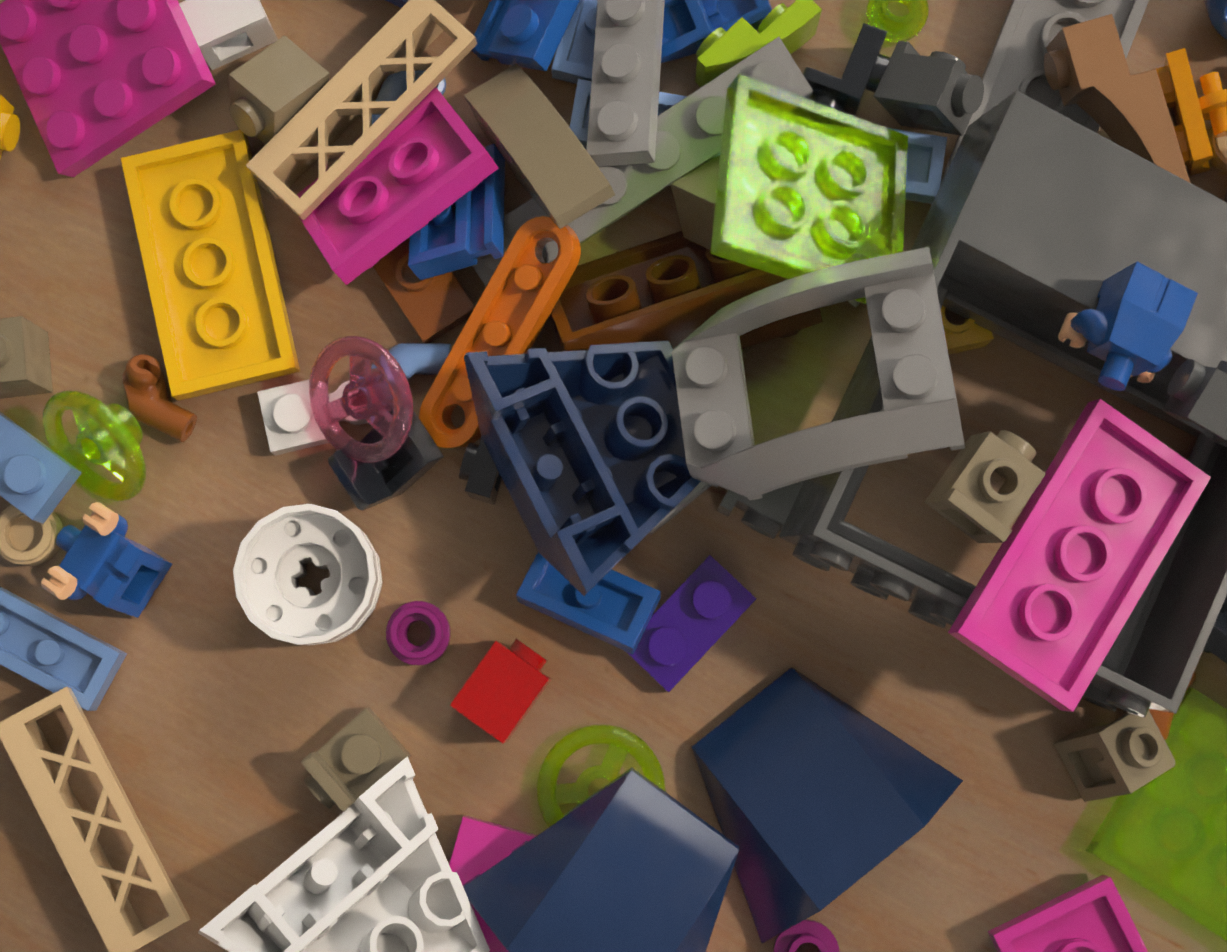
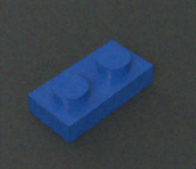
M538 551L516 597L518 602L630 654H634L660 601L661 592L611 569L583 596Z

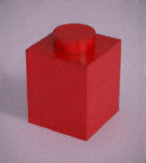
M517 638L510 648L499 641H495L450 706L504 744L508 742L552 680L541 671L547 660Z

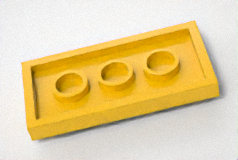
M241 130L121 158L171 396L178 401L300 372L258 181L246 166L252 159L247 135Z

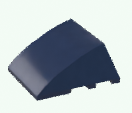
M669 341L590 345L588 350L547 352L546 348L528 349L525 354L488 356L487 351L467 352L464 356L481 438L539 553L585 596L702 482L692 478L686 464L672 357L673 348Z
M792 667L691 746L721 831L724 836L739 846L734 868L761 943L768 941L824 909L924 828L963 782L962 779Z
M630 768L565 813L562 819L529 842L525 841L512 850L509 856L486 872L476 875L463 884V888L471 904L509 952H706L739 852V846L634 768Z

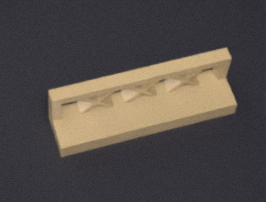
M409 0L246 164L247 168L268 193L276 200L278 198L281 199L304 221L477 45L476 37L435 0ZM443 31L455 40L438 57H418ZM426 70L415 81V71ZM406 71L407 90L396 101H375L383 82L389 75ZM373 114H382V115L372 124V115H373ZM362 115L363 134L353 145L331 146ZM339 158L328 169V159ZM318 159V180L299 198L289 187Z
M66 686L0 722V739L108 951L134 952L189 921L190 917L72 689ZM61 707L73 728L64 755L52 752L37 723L38 719ZM80 743L90 763L75 759ZM72 766L95 772L103 786L95 813L82 810L68 783ZM109 802H111L120 821L105 817ZM102 825L126 831L133 844L125 872L112 869L97 840ZM139 860H141L150 879L135 875ZM134 884L156 890L169 916L144 930L127 898L131 885Z

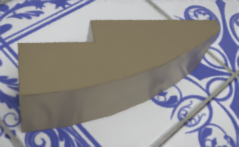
M517 63L464 95L484 135L492 144L496 145L506 159L515 178L559 229L615 196L610 183L574 132Z

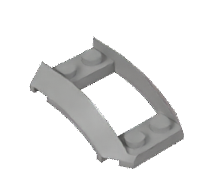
M929 247L824 268L759 290L718 310L672 351L686 464L692 478L717 488L720 486L743 495L749 501L763 498L762 494L819 476L908 458L907 454L950 447L951 451L965 448ZM865 297L884 411L821 424L755 445L740 335L795 314Z

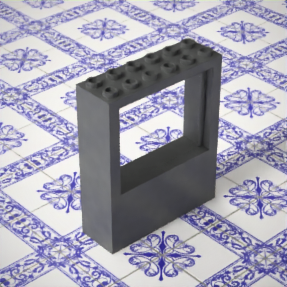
M1015 91L968 126L911 250L925 247L930 249L940 310L944 306L946 309L966 319L970 318L975 321V324L1197 437L1188 461L1211 478L1082 696V699L1101 708L1116 712L1118 707L1144 718L1149 709L1176 714L1227 596V448L1168 415L1162 409L1170 398L1168 394L1170 380L1185 361L1193 359L1203 366L1214 368L1218 366L1221 360L1227 362V202L1023 93ZM1138 261L1164 275V277L1197 292L1198 295L1183 332L1170 348L1172 352L1170 363L1159 372H1156L1151 382L1141 383L1137 381L1138 375L1129 378L1126 389L1117 391L1109 389L1098 382L1105 361L1087 352L1088 340L1083 347L1073 348L1069 346L1070 339H1066L1063 343L1059 340L1058 334L1068 313H1079L1087 309L1096 310L1100 299L1097 296L1105 279ZM872 335L832 422L884 411ZM869 465L804 481L779 535L780 538L796 545L792 553L794 557L824 571H829L831 566L842 571H849L854 574L850 583L856 588L884 600H887L890 595L904 601H910L912 604L908 612L932 625L945 628L946 624L953 625L975 589V585L844 521Z

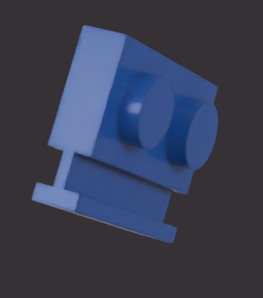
M491 0L474 34L477 45L471 51L483 61H489L490 58H494L501 64L513 66L517 63L519 67L547 71L580 0Z
M495 144L486 146V151L499 168L480 182L477 187L467 192L429 221L425 227L410 236L408 266L420 280L476 265L478 257L491 254L494 259L504 257L505 158Z

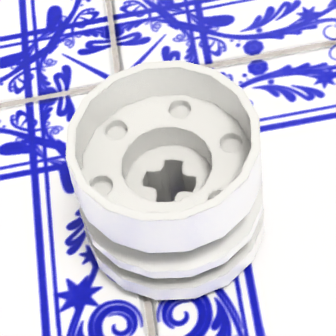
M314 504L282 507L259 520L240 543L233 567L236 598L249 621L271 638L296 645L333 643L360 629L375 610L383 584L380 558L368 536L338 511ZM311 561L316 567L329 569L330 577L321 581L322 592L318 595H315L310 588L299 587L298 583L299 578L307 575L306 564Z

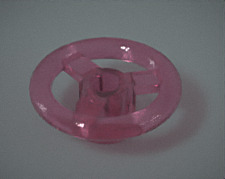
M361 336L341 337L322 349L313 364L309 380L310 405L320 431L336 450H341L347 457L355 461L374 463L391 457L405 443L413 420L412 393L400 364L383 346ZM349 356L350 383L345 386L341 398L330 402L328 384L331 371L340 359ZM371 363H373L377 368L371 369ZM349 416L358 420L365 419L384 438L371 444L359 442L350 437L342 429L338 421Z

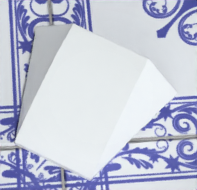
M408 756L360 795L352 806L261 882L250 887L198 932L228 952L490 951L457 872H452L435 832L438 830L434 817L432 813L427 814L414 784L413 778L415 773Z

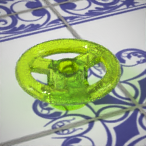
M61 391L54 394L47 401L42 417L47 441L52 451L82 472L76 481L97 496L112 501H126L137 496L145 484L146 464L139 446L143 439L142 430L135 417L121 405L115 403L105 405L95 397L80 391ZM66 410H72L79 430L76 442L70 444L63 427V413ZM89 460L95 465H103L122 482H113L103 478L94 472L85 461Z
M589 725L578 728L562 737L546 755L537 780L538 805L547 826H552L564 817L559 804L577 803L578 805L590 797L588 787L594 779L605 778L611 782L621 775V767L628 753L638 762L644 777L663 791H666L664 773L653 750L636 734L613 725ZM609 744L602 764L593 765L585 769L576 782L556 784L563 764L573 753L589 745Z

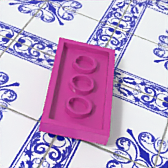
M1102 399L1087 403L1045 472L1046 475L1012 526V532L1006 541L1001 544L948 631L950 635L1061 711L1069 712L1075 710L1211 478Z

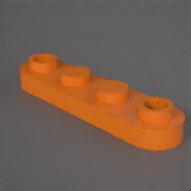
M535 217L525 222L513 237L504 257H502L421 404L419 419L437 446L443 448H464L470 442L475 443L481 437L464 356L467 352L487 351L488 356L525 354L528 349H531L580 260V242L575 231L569 225L559 229L550 217ZM555 241L558 245V255L554 261L546 263L542 256L543 248L548 242ZM459 405L465 412V421L461 427L456 428L451 421V414L453 409Z

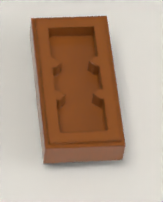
M409 237L381 258L373 268L423 343H431L468 319L475 306L452 272L420 280L408 266Z

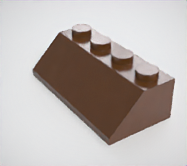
M774 206L778 230L731 260L684 238L683 232L679 231L576 267L554 306L550 317L562 351L588 350L590 345L669 341L674 349L721 308L769 286L813 272L811 260ZM820 308L774 321L740 335L741 350L775 338L790 337L797 334L801 329L822 323Z

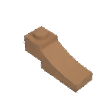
M1109 14L1062 28L1046 47L1047 53L1044 55V70L1050 87L1053 90L1059 89L1063 106L1077 104L1099 124L1112 142L1191 183L1156 68L1134 75L1130 74L1113 15Z

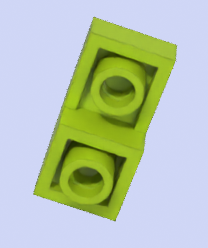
M796 0L789 7L784 3L776 6L763 19L758 27V32L743 17L727 31L722 27L717 28L702 42L697 50L695 82L700 87H703L777 37H780L789 53L792 54L816 34L822 9L813 0Z

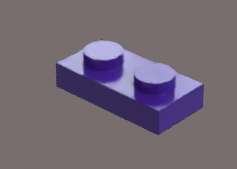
M709 555L654 613L634 654L626 653L667 692H670L749 608L756 598Z

